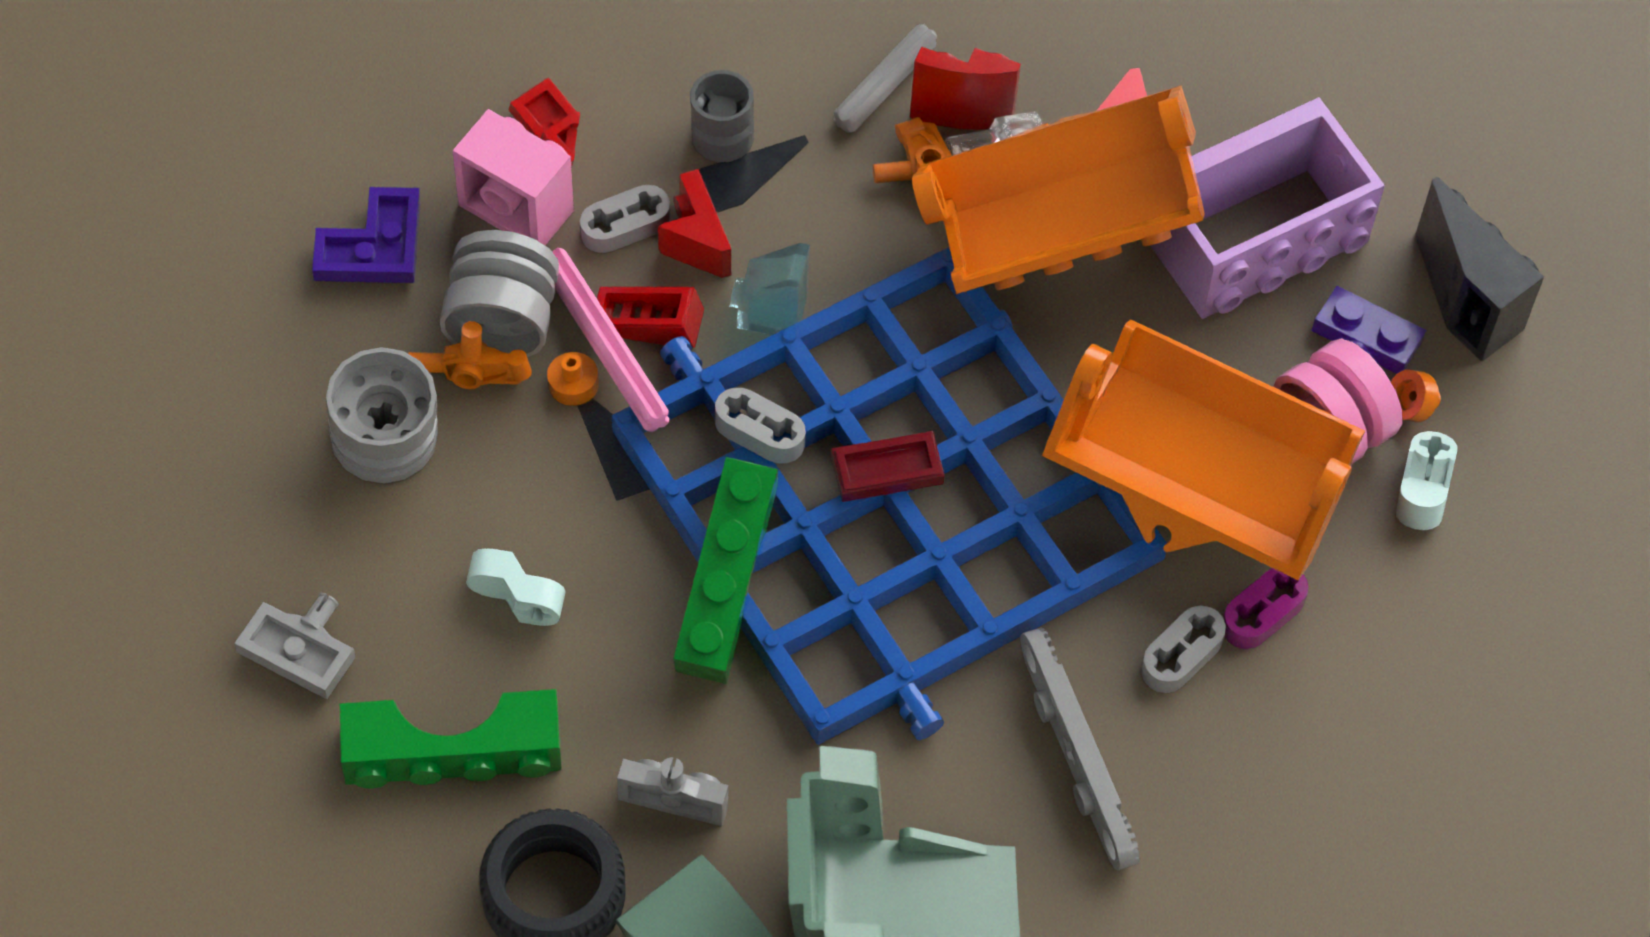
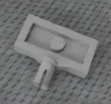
M323 592L319 593L318 598L305 616L284 613L263 602L234 643L238 654L325 699L329 698L356 658L354 648L331 637L323 628L332 613L339 606L332 596L327 598V594Z
M672 757L665 759L662 763L649 759H641L638 762L623 759L617 777L618 800L718 826H723L728 809V785L721 784L718 779L705 773L683 774L684 767L682 762L676 759L673 767Z

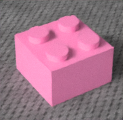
M488 109L453 149L458 205L501 231L516 232L546 245L574 212L571 156L559 144L550 140L544 141L526 131L524 126L511 117L503 118Z

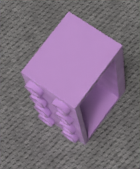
M1320 97L1199 152L1192 156L1205 212L1203 220L1306 171L1309 172L1329 202L1219 254L1215 252L1195 223L1170 230L1172 238L1150 246L1202 319L1218 311L1221 314L1228 313L1238 307L1244 299L1260 291L1262 293L1272 292L1280 287L1286 279L1302 271L1304 273L1314 272L1323 266L1329 258L1344 251L1349 254L1362 248L1370 239L1385 185Z

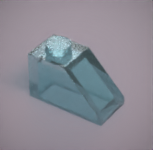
M798 243L749 260L745 278L736 277L731 294L730 306L738 308V328L773 335L802 320L808 299L809 244Z

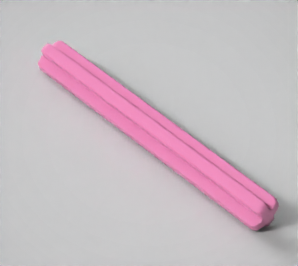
M556 248L552 251L559 262V274L555 290L643 428L649 432H654L659 427L664 428L669 423L668 408L567 252L562 248Z

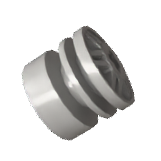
M486 230L476 231L462 237L454 249L453 266L450 268L449 273L450 287L445 292L440 316L441 332L451 343H460L463 324L468 321H475L482 326V341L488 347L506 353L520 349L526 353L527 357L537 354L546 341L550 321L549 304L554 299L555 284L559 274L558 259L550 248L533 238L516 232Z
M380 347L360 351L340 364L330 378L326 394V404L333 453L344 469L362 480L383 484L405 480L423 469L435 451L438 437V419L436 415L437 395L433 377L421 361L404 351Z

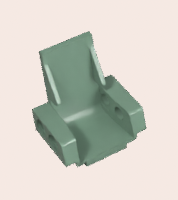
M819 746L820 771L804 773L801 776V798L787 799L789 907L795 937H1020L1014 846L985 845L913 827L899 830V840H884L883 806L877 754L869 750Z

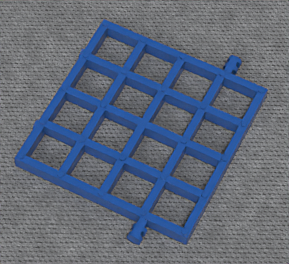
M950 247L705 369H702V361L697 353L691 352L692 346L687 338L683 336L674 338L663 346L660 356L665 364L671 365L670 371L675 379L681 381L657 392L669 410V420L702 403L705 404L715 419V402L721 393L785 362L817 408L799 417L805 425V447L833 433L842 446L872 442L858 420L915 392L948 438L937 445L944 474L965 463L999 511L996 515L944 542L940 541L908 495V492L912 490L842 502L839 495L807 511L775 462L761 457L730 439L728 440L735 449L734 451L674 480L644 435L647 430L643 428L631 407L629 406L611 415L612 432L697 562H699L707 529L692 508V505L717 493L726 457L778 469V487L773 508L784 524L767 532L763 537L752 573L802 549L834 597V600L773 631L750 594L747 593L741 629L817 746L896 703L901 708L899 714L905 723H911L910 730L915 738L922 740L930 737L943 726L944 720L938 711L932 710L933 704L926 694H921L920 690L1019 638L1022 633L1040 627L1165 559L1166 552L1163 546L1167 543L1156 527L1154 530L1155 539L1151 543H1147L1144 540L1121 494L1085 476L1074 473L1023 499L989 451L1043 422H1046L1052 430L1064 399L1014 332L1008 314L1003 309L999 310L983 287L956 294L951 278L954 264ZM945 282L977 327L922 355L890 309ZM866 322L897 368L840 396L809 350ZM995 351L1028 398L972 427L939 379ZM740 411L736 414L729 412V417L735 419L742 413ZM784 432L780 437L773 435V440L780 442L784 437L791 439V434ZM1098 494L1133 544L1076 574L1041 523ZM884 506L917 556L858 586L825 536ZM1017 537L1052 588L993 618L959 566ZM935 580L969 629V632L909 663L875 611ZM852 624L886 676L824 708L790 655Z

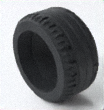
M547 808L546 810L539 809L535 813L531 811L525 815H520L519 819L515 818L510 823H507L504 829H500L493 837L480 865L479 886L482 907L488 924L498 937H607L616 925L615 920L622 914L626 886L625 868L621 852L612 836L592 818L588 819L586 815L576 811L572 813L568 809L556 808V810H551V808ZM552 851L566 852L576 855L589 863L600 878L599 888L593 898L583 908L570 915L558 918L537 917L518 908L506 894V885L514 870L525 860L537 854Z

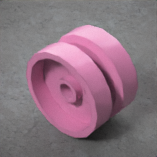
M1342 338L1329 342L1314 352L1308 362L1297 364L1277 377L1273 385L1276 389L1365 430L1351 465L1363 457L1367 448L1381 445L1397 434L1402 426V408L1397 393L1383 369L1370 354L1357 344Z

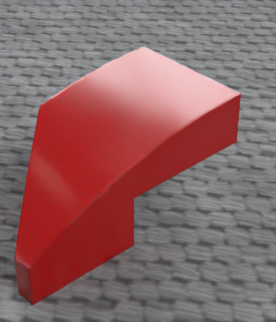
M548 77L510 102L508 111L524 126L526 131L544 141L550 140L559 144L571 156L572 166L575 158L580 112L575 110Z

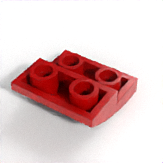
M921 46L914 61L909 118L919 117L922 122L957 129L989 130L1011 127L1015 115L1021 63L1012 61L1003 54L989 53L978 48H974L969 61L965 62L947 52H936Z

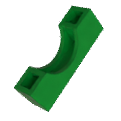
M726 457L673 657L675 672L727 684L740 634L741 621L753 568L762 539L766 534L778 487V469Z
M557 689L504 692L495 710L487 720L478 727L457 735H435L416 728L401 714L394 700L340 703L341 765L346 785L355 784L366 789L379 788L386 785L387 782L410 781L418 785H430L439 782L442 778L465 777L471 781H486L494 778L496 775L519 773L523 777L536 778L545 776L550 771L562 770Z

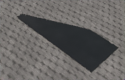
M803 135L747 153L743 157L731 162H719L700 168L699 172L716 212L744 204L809 143L806 136Z
M593 398L584 404L577 405L616 501L650 490L612 432L611 415L613 414Z

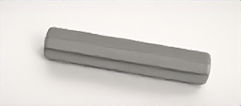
M924 24L916 25L834 110L833 121L836 126L842 128L846 133L854 132L914 70V61L921 46L930 50L936 47V33L928 29Z

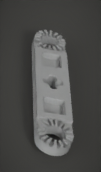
M1042 627L1022 633L1020 636L1022 653L1037 692H1034L1035 706L1042 722H1051L1076 781V784L1073 785V794L1077 807L1083 816L1090 814L1107 857L1115 870L1118 871L1136 865L1140 862V854L1137 849V842L1131 841L1132 838H1135L1134 832L1128 833L1131 832L1132 826L1128 823L1124 813L1120 812L1122 803L1062 664L1057 663V655H1052L1051 653L1055 651L1054 646H1051L1052 640L1048 637V632Z

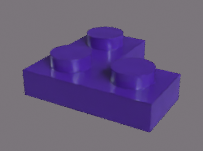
M369 187L366 229L316 228L312 266L314 281L415 283L421 201L419 188Z

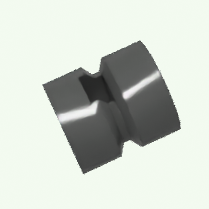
M714 70L703 74L694 82L690 90L692 144L696 151L706 159L715 162L734 161L743 157L751 149L754 142L753 88L746 78L739 73L729 70Z

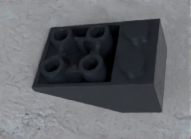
M1436 177L1431 182L1415 236L1446 328L1482 362L1525 329L1544 276L1530 258L1519 254L1503 239L1501 232L1495 225L1485 222L1470 208L1460 192L1450 189L1439 177Z

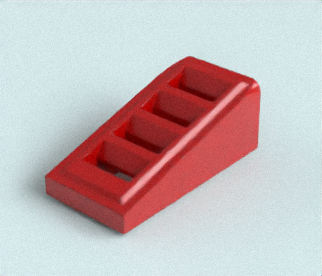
M600 286L597 300L623 339L665 345L672 339L683 336L687 338L692 348L696 347L704 307L695 287ZM616 304L623 305L620 318H613ZM636 307L642 308L639 318H634ZM657 311H662L661 318H655Z

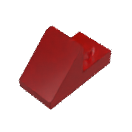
M699 169L679 174L680 195L673 197L678 219L659 225L658 250L665 256L718 277L730 276L732 248Z

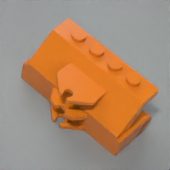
M1182 85L1102 110L1064 117L1056 123L1049 125L1045 123L1006 139L922 164L912 177L915 198L925 224L930 225L940 221L944 222L954 264L951 278L956 294L994 283L996 290L1010 288L1025 281L1023 274L1043 269L1045 276L1057 274L1074 267L1073 259L1090 254L1093 261L1104 260L1122 253L1121 245L1140 239L1142 246L1158 244L1172 238L1170 230L1201 222L1205 214L1189 147L1194 143L1196 132Z
M1130 319L1123 327L1113 354L1093 343L1082 356L1042 456L1121 494L1147 543H1151L1155 539L1154 530L1156 526L1162 525L1167 527L1172 537L1163 546L1165 552L1218 541L1299 580L1312 562L1350 476L1352 470L1350 465L1365 430Z

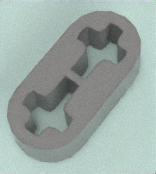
M643 185L593 203L585 208L580 218V235L583 244L594 252L607 253L658 234L659 225L670 220L669 197L663 189L657 186ZM647 205L651 210L656 209V214L649 216L645 210L640 211V206ZM602 222L605 227H611V231L603 233L600 228H594V224Z
M731 388L718 396L715 402V426L723 436L775 463H789L802 455L805 447V425L796 414L745 388ZM740 409L747 411V416L739 414L735 419L729 417V412L736 414ZM784 432L791 434V439L784 437L780 442L773 440V435L780 437Z
M1207 606L1191 607L1182 613L1149 645L1145 651L1141 668L1142 678L1148 687L1162 693L1175 692L1183 687L1217 654L1222 646L1226 630L1224 618L1220 613ZM1204 626L1211 629L1209 638L1202 635L1191 645L1188 643L1193 627L1198 630ZM1175 654L1179 655L1174 672L1170 669H1166L1162 673L1156 670L1158 660L1166 663Z

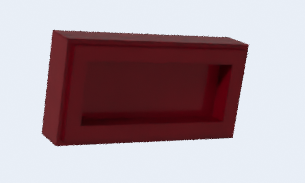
M933 431L832 448L831 451L832 463L842 502L944 484L945 475Z

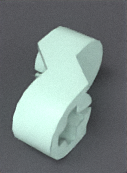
M1427 431L1415 435L1411 441L1396 507V517L1407 527L1429 530L1439 526L1442 521L1457 455V444L1449 436L1439 432Z
M487 548L473 552L466 580L467 586L472 591L483 596L506 600L521 623L549 626L559 622L566 593L562 585L551 579L526 575L513 552Z

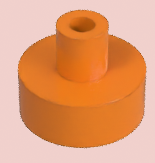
M580 352L561 354L548 367V387L550 394L556 401L564 405L577 406L590 401L596 395L599 388L598 369L593 359L586 354Z
M1407 369L1397 373L1391 380L1402 408V420L1423 422L1440 405L1441 395L1438 385L1430 374Z

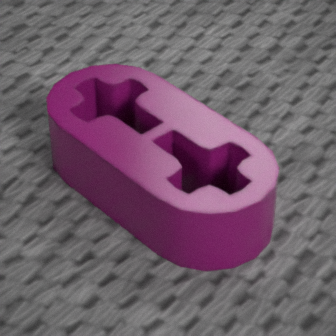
M1271 568L1238 594L1227 605L1223 617L1226 625L1224 636L1226 640L1235 647L1242 649L1255 648L1266 641L1304 607L1309 589L1305 575L1302 574L1299 580H1296ZM1276 586L1280 589H1284L1287 586L1294 589L1291 597L1284 594L1273 603L1270 601ZM1257 611L1260 612L1254 628L1250 625H1246L1243 628L1236 625L1239 616L1245 620Z

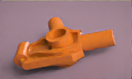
M919 117L896 124V135L906 150L907 161L873 164L874 183L911 180L912 184V177L922 164L951 156L936 125L922 122Z
M475 321L464 323L461 330V342L445 346L443 353H408L421 361L429 373H445L447 380L464 389H476L486 384L517 385L527 380L532 374L530 363L523 350L516 349L506 353L488 347L482 341V326Z

